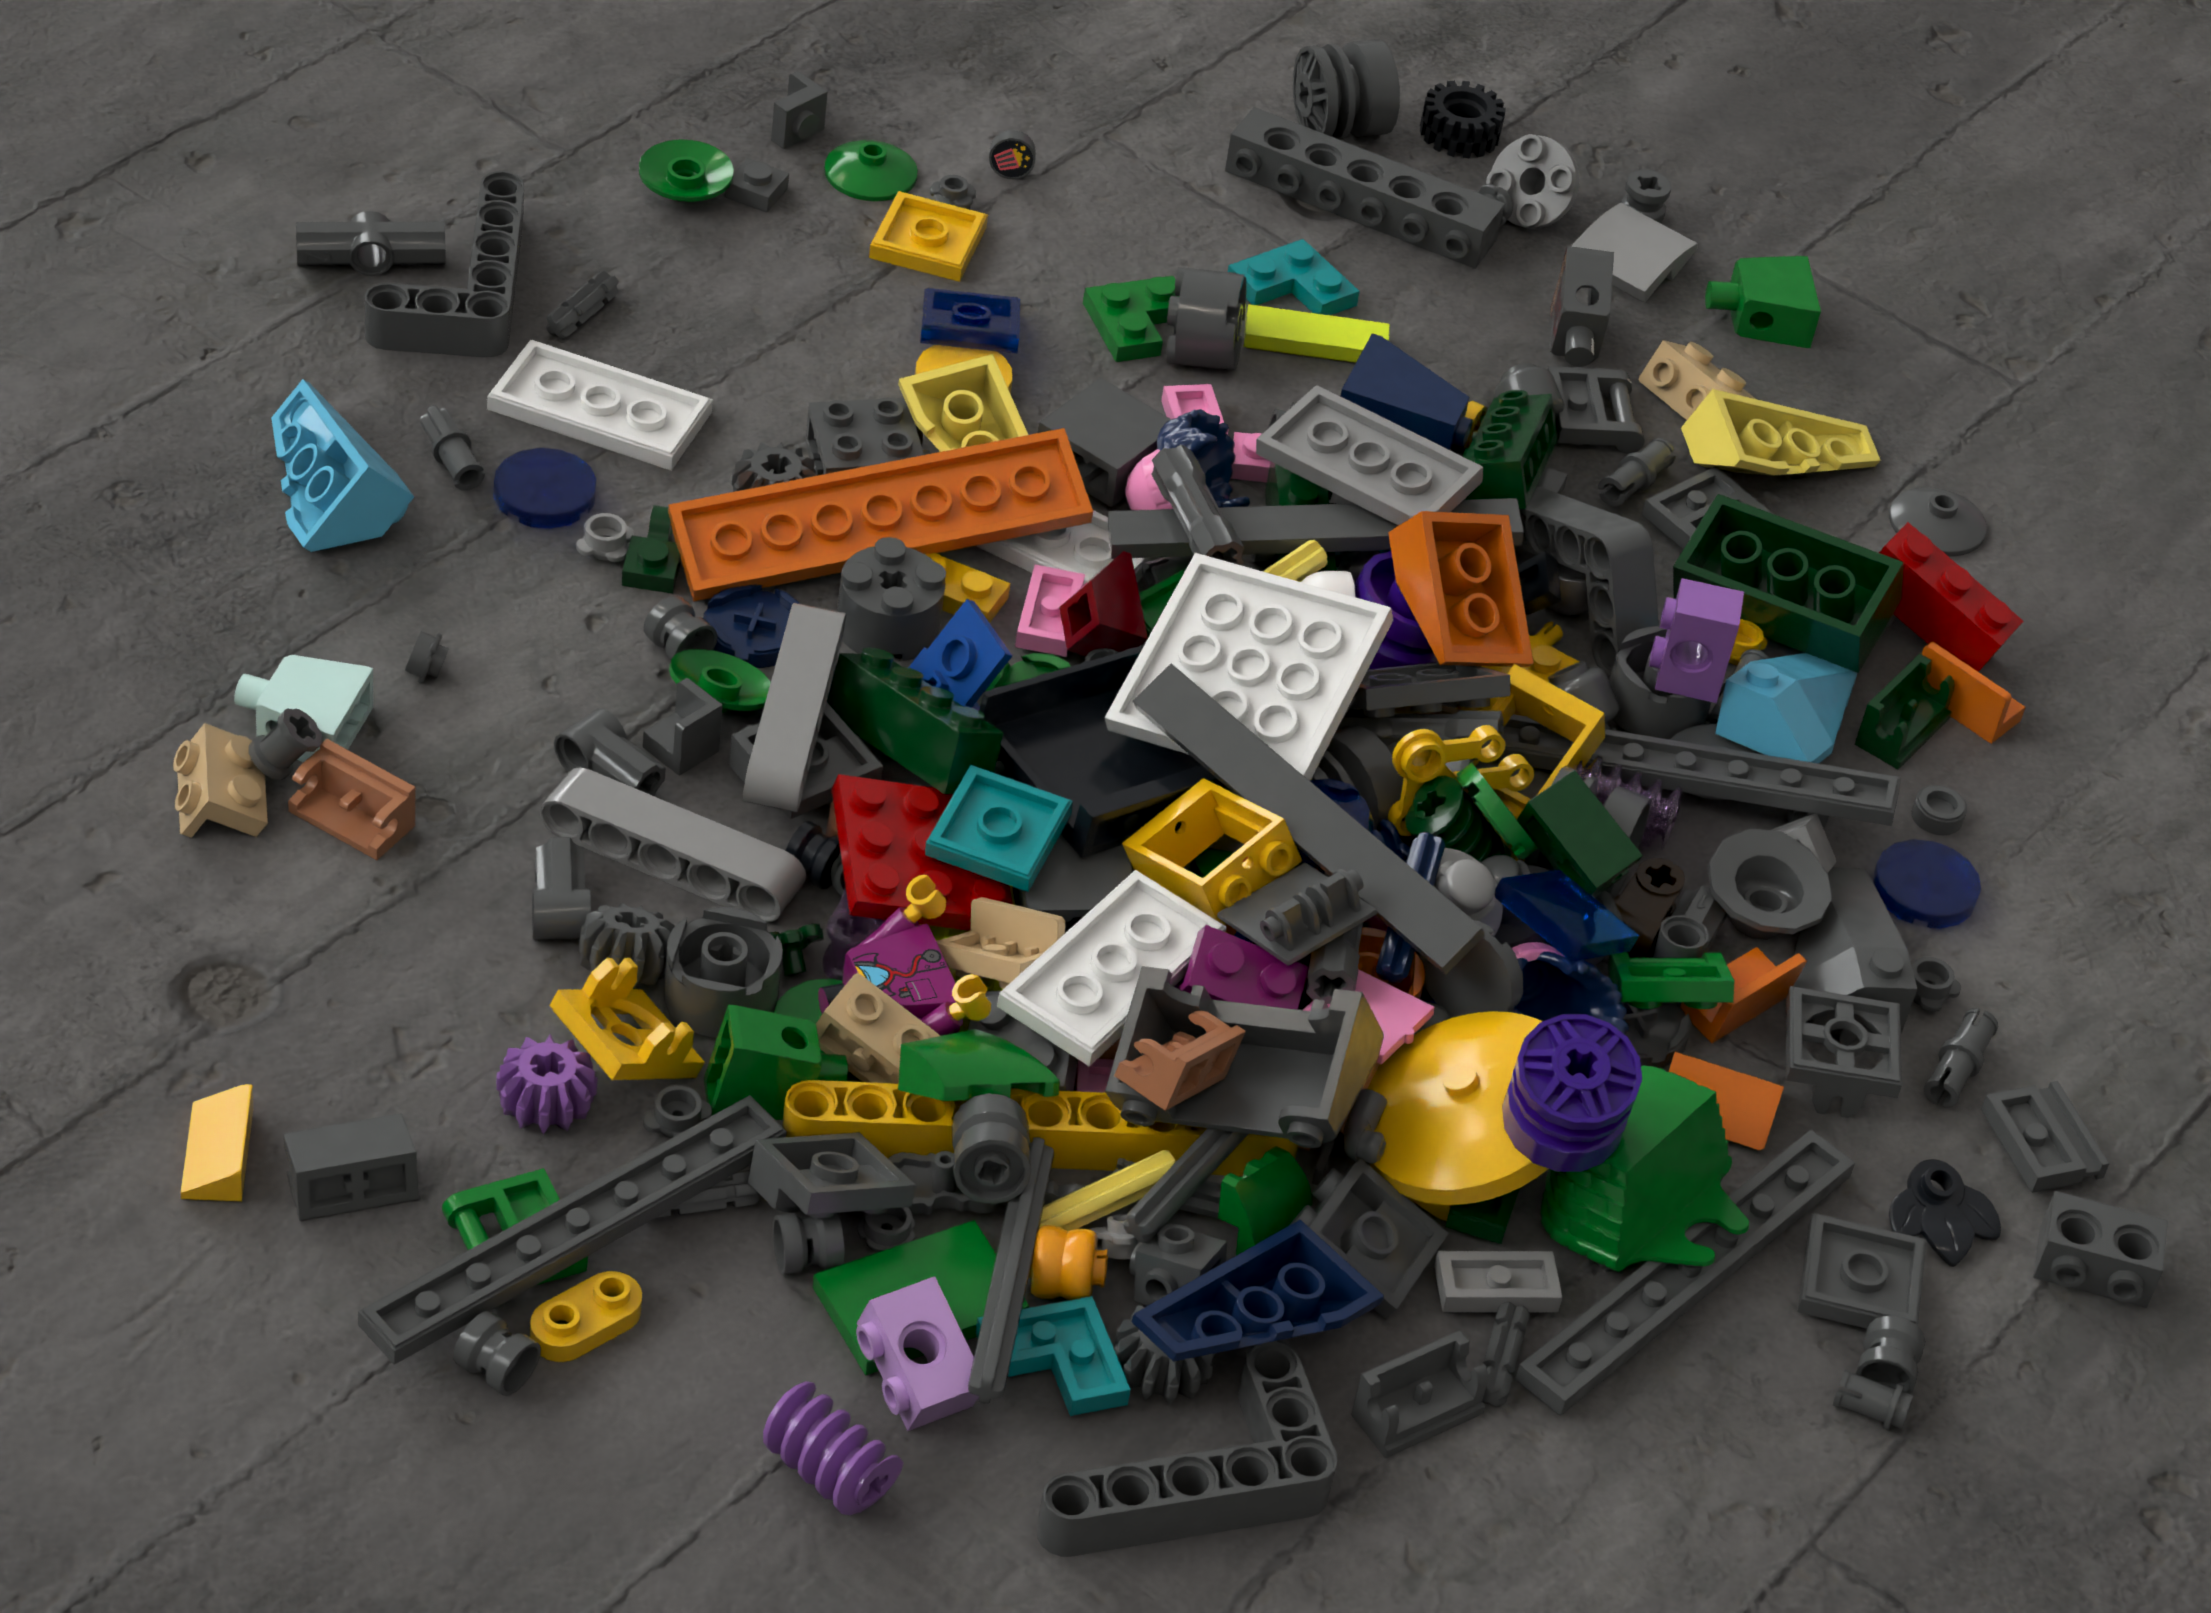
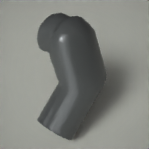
M1362 1089L1344 1126V1150L1346 1155L1355 1162L1363 1159L1370 1164L1376 1163L1383 1156L1386 1147L1383 1134L1374 1131L1388 1101L1383 1095L1373 1090Z

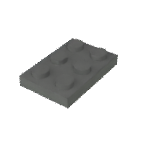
M1439 662L1368 669L1354 695L1356 700L1349 710L1363 709V716L1380 718L1394 716L1396 707L1411 706V711L1421 713L1442 711L1443 703L1458 701V706L1487 707L1490 706V698L1510 696V675L1481 666L1440 665Z

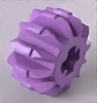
M551 1034L542 1043H537L531 1038L526 1037L521 1049L508 1048L507 1054L503 1059V1065H500V1072H497L496 1089L499 1091L500 1104L503 1107L504 1115L516 1116L520 1128L532 1123L538 1124L543 1135L550 1125L556 1124L568 1131L573 1119H586L587 1112L590 1110V1104L593 1102V1097L597 1094V1077H595L590 1054L588 1052H577L578 1049L575 1046L574 1039L563 1044L555 1043Z

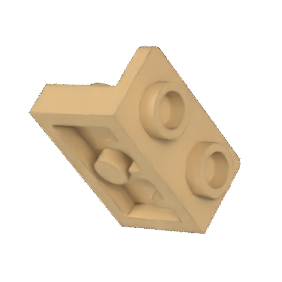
M858 973L852 976L816 1023L820 1049L826 1054L845 1055L848 1062V1071L862 1082L898 1084L901 1044L940 1036Z

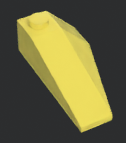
M993 354L899 379L898 385L915 425L940 452L1028 435Z
M1712 389L1681 427L1695 464L1712 468L1716 466L1718 469L1730 472L1775 476L1876 467L1881 461L1866 425Z

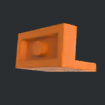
M1930 642L1923 648L1922 655L1931 660V673L1927 676L1928 683L1933 688L1940 690V684L1947 676H1952L1954 680V692L1948 706V710L1952 711L1950 717L1990 744L2021 722L2026 707L2013 699L2008 691L1936 643Z
M1755 947L1727 964L1735 981L1733 1003H1717V1006L1711 1009H1695L1686 1006L1682 1002L1680 1008L1685 1012V1015L1689 1013L1693 1025L1711 1043H1714L1787 997L1790 986H1794L1807 960L1798 953L1780 965L1775 966L1758 947Z
M1675 1051L1669 1072L1693 1081L1699 1086L1716 1091L1720 1116H1722V1125L1725 1129V1140L1756 1150L1764 1149L1784 1086Z

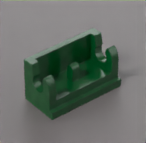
M1919 653L1867 704L1854 745L1899 770L1950 719L1952 711L1948 710V706L1955 687L1952 676L1949 675L1942 681L1940 690L1933 688L1927 680V676L1931 673V660Z
M1575 770L1528 801L1517 819L1535 845L1584 906L1628 874L1629 871L1627 869L1637 863L1643 856Z

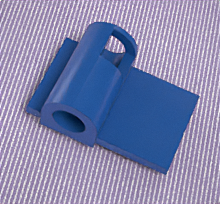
M966 599L930 647H924L908 668L924 675L923 681L929 685L953 693V700L960 705L979 710L978 699L1012 658V654L976 603Z

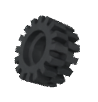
M1455 80L1447 81L1446 87L1439 83L1435 85L1434 90L1430 88L1427 92V97H1425L1419 130L1421 135H1425L1424 141L1427 144L1434 143L1433 149L1438 152L1444 148L1447 149V155L1455 157L1456 152L1462 153V158H1470L1471 153L1474 152L1478 158L1484 156L1485 151L1488 153L1494 151L1495 146H1498L1506 111V108H1503V100L1496 99L1497 94L1491 90L1485 93V86L1477 84L1476 88L1469 87V81H1462V85L1457 86Z

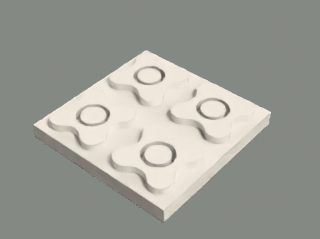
M1195 553L1105 716L1108 731L1188 754L1140 713L1133 703V700L1172 663L1310 781L1393 622L1391 607Z

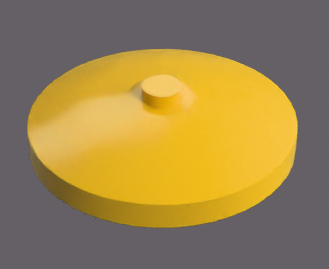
M1491 1011L1465 1014L1423 1029L1414 1035L1412 1043H1404L1382 1065H1379L1367 1088L1383 1095L1388 1101L1374 1131L1383 1134L1386 1147L1381 1159L1376 1163L1370 1164L1372 1169L1387 1180L1400 1194L1421 1202L1441 1205L1470 1204L1493 1199L1526 1185L1547 1171L1548 1168L1534 1164L1514 1147L1504 1129L1502 1105L1524 1038L1542 1021L1534 1017L1512 1012Z

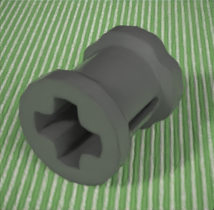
M287 708L278 717L277 726L266 736H257L250 743L249 755L255 766L264 775L275 780H283L291 774L293 763L305 752H314L322 744V733L318 729L316 722L307 713L297 708Z

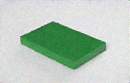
M973 1220L816 1273L813 1277L812 1288L866 1376L879 1371L874 1359L868 1360L862 1353L856 1335L857 1321L869 1300L935 1276L965 1340L977 1337L975 1334L977 1318L983 1317L996 1253L976 1221ZM1025 1298L1022 1309L1029 1308V1304L1027 1303ZM904 1348V1352L910 1360L924 1355L918 1349Z

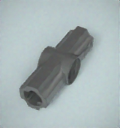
M366 211L355 215L350 222H296L297 266L351 265L355 271L363 275L375 276L388 271L392 265H445L444 221L390 222L385 215L379 212Z

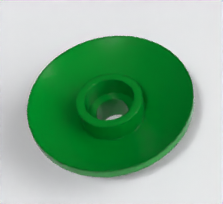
M679 139L661 142L645 151L639 161V176L644 185L654 193L672 200L685 202L708 200L725 192L733 181L734 168L729 157L718 148L700 141Z
M859 140L842 144L833 149L825 160L824 172L828 182L836 190L849 197L865 201H888L894 199L898 191L908 193L915 186L918 169L912 157L894 145L880 141Z
M689 649L675 654L669 665V673L676 684L685 678L690 679L723 705L722 713L728 710L752 711L764 708L771 681L759 669L742 659L713 650Z

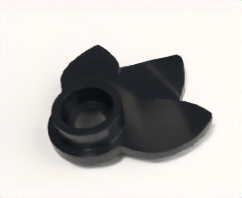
M1929 1159L1917 1164L1908 1176V1189L1897 1195L1890 1205L1889 1220L1892 1231L1914 1237L1922 1233L1933 1250L1952 1267L1956 1266L1968 1253L1975 1236L1985 1240H1997L2001 1234L1999 1216L1991 1201L1983 1193L1964 1185L1960 1174L1955 1168L1940 1160ZM1931 1180L1937 1182L1944 1191L1936 1189L1932 1185Z

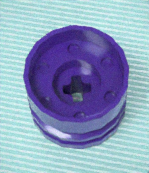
M1561 1014L1540 1022L1524 1038L1502 1105L1504 1129L1514 1147L1534 1164L1557 1172H1582L1602 1164L1618 1149L1642 1082L1640 1057L1629 1038L1611 1023L1586 1014Z

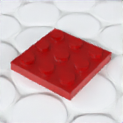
M838 774L831 790L849 914L851 916L887 920L899 907L906 909L911 904L906 896L907 886L919 875L929 876L936 885L935 890H939L946 899V908L943 914L933 919L921 917L918 920V923L921 925L928 924L929 926L971 931L972 900L984 897L1013 904L1009 885L925 855L926 841L954 794H943L934 787Z

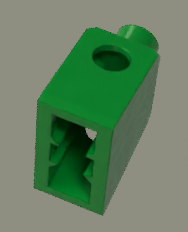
M1808 256L1740 258L1735 262L1730 282L1709 281L1706 287V308L1729 310L1734 331L1740 337L1811 348L1821 309Z
M728 1005L703 1078L706 1102L711 1106L713 1116L751 1095L775 1120H783L786 1093L792 1085L807 1080L847 1081L848 1062L845 1055L821 1053L817 1026L811 1020L739 1005Z

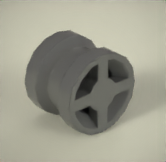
M1636 170L1627 177L1625 184L1627 194L1622 198L1621 203L1661 223L1666 213L1664 202L1670 197L1672 189L1671 182L1663 174L1656 171Z

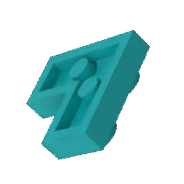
M1304 239L1228 265L1227 272L1245 275L1244 277L1247 279V300L1252 305H1259L1292 293L1312 313L1331 316L1353 308L1358 303L1360 291Z
M1093 1296L1022 1309L1008 1377L1051 1369L1070 1416L1128 1405L1131 1389ZM983 1317L977 1318L975 1331L977 1339Z

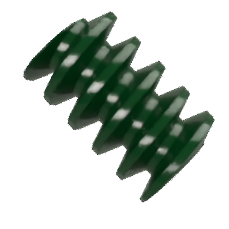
M1437 776L1433 780L1425 782L1415 793L1413 804L1405 818L1406 828L1413 837L1417 838L1421 832H1429L1433 836L1441 837L1444 840L1445 848L1464 852L1479 862L1495 855L1511 857L1510 849L1455 778Z

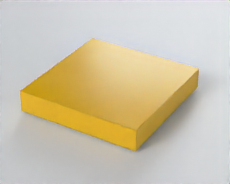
M898 191L870 244L869 258L960 282L987 228L988 215Z

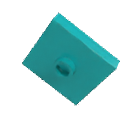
M970 765L926 841L925 855L1029 892L1072 814L1073 801Z

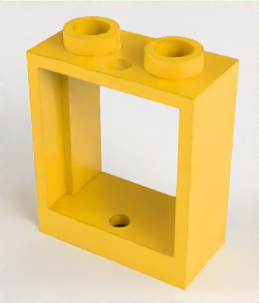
M1514 664L1507 673L1510 675V696L1490 698V706L1483 707L1480 711H1501L1503 714V726L1506 725L1514 712L1518 711L1574 742L1538 792L1540 794L1552 785L1555 777L1564 766L1578 771V775L1605 738V713ZM1474 760V766L1478 764L1479 760ZM1508 788L1494 789L1495 793L1517 820L1527 802L1531 799Z
M1202 778L1122 843L1134 871H1139L1223 925L1226 923L1218 918V912L1233 906L1237 901L1250 896L1256 890L1288 873L1302 861L1284 818L1205 778ZM1181 821L1179 830L1175 831L1176 824ZM1224 834L1244 844L1204 878L1183 868Z

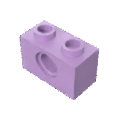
M931 1277L869 1300L857 1321V1340L864 1356L868 1360L874 1359L883 1378L882 1392L885 1402L893 1414H900L907 1431L973 1407L979 1397L968 1391V1382L974 1356L936 1277ZM911 1347L920 1350L926 1356L928 1363L918 1364L913 1362L905 1354L904 1348Z

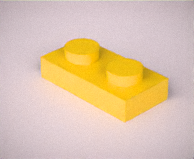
M937 553L925 554L936 563L942 565L946 571L943 611L955 615L965 600L969 599L976 603L990 623L1008 600L1011 583Z

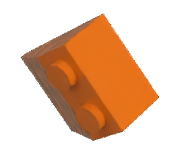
M1421 511L1388 532L1396 583L1440 665L1512 667L1516 664L1520 667H1529L1534 664L1509 515Z

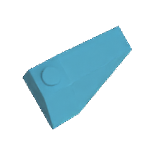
M302 379L271 417L277 457L285 462L287 474L281 480L282 492L290 496L291 508L285 512L287 525L301 545L310 552L382 537L392 524L398 522L404 516L408 504L412 501L414 495L398 474L309 382Z
M1807 653L1751 661L1726 680L1715 734L1764 755L1819 764L1833 751L1844 711L1856 681L1857 672Z

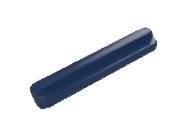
M1421 832L1413 840L1407 859V864L1433 886L1445 849L1444 840L1441 837L1433 836L1429 832ZM1389 926L1377 962L1376 973L1381 979L1388 980L1393 984H1400L1409 975L1416 950Z

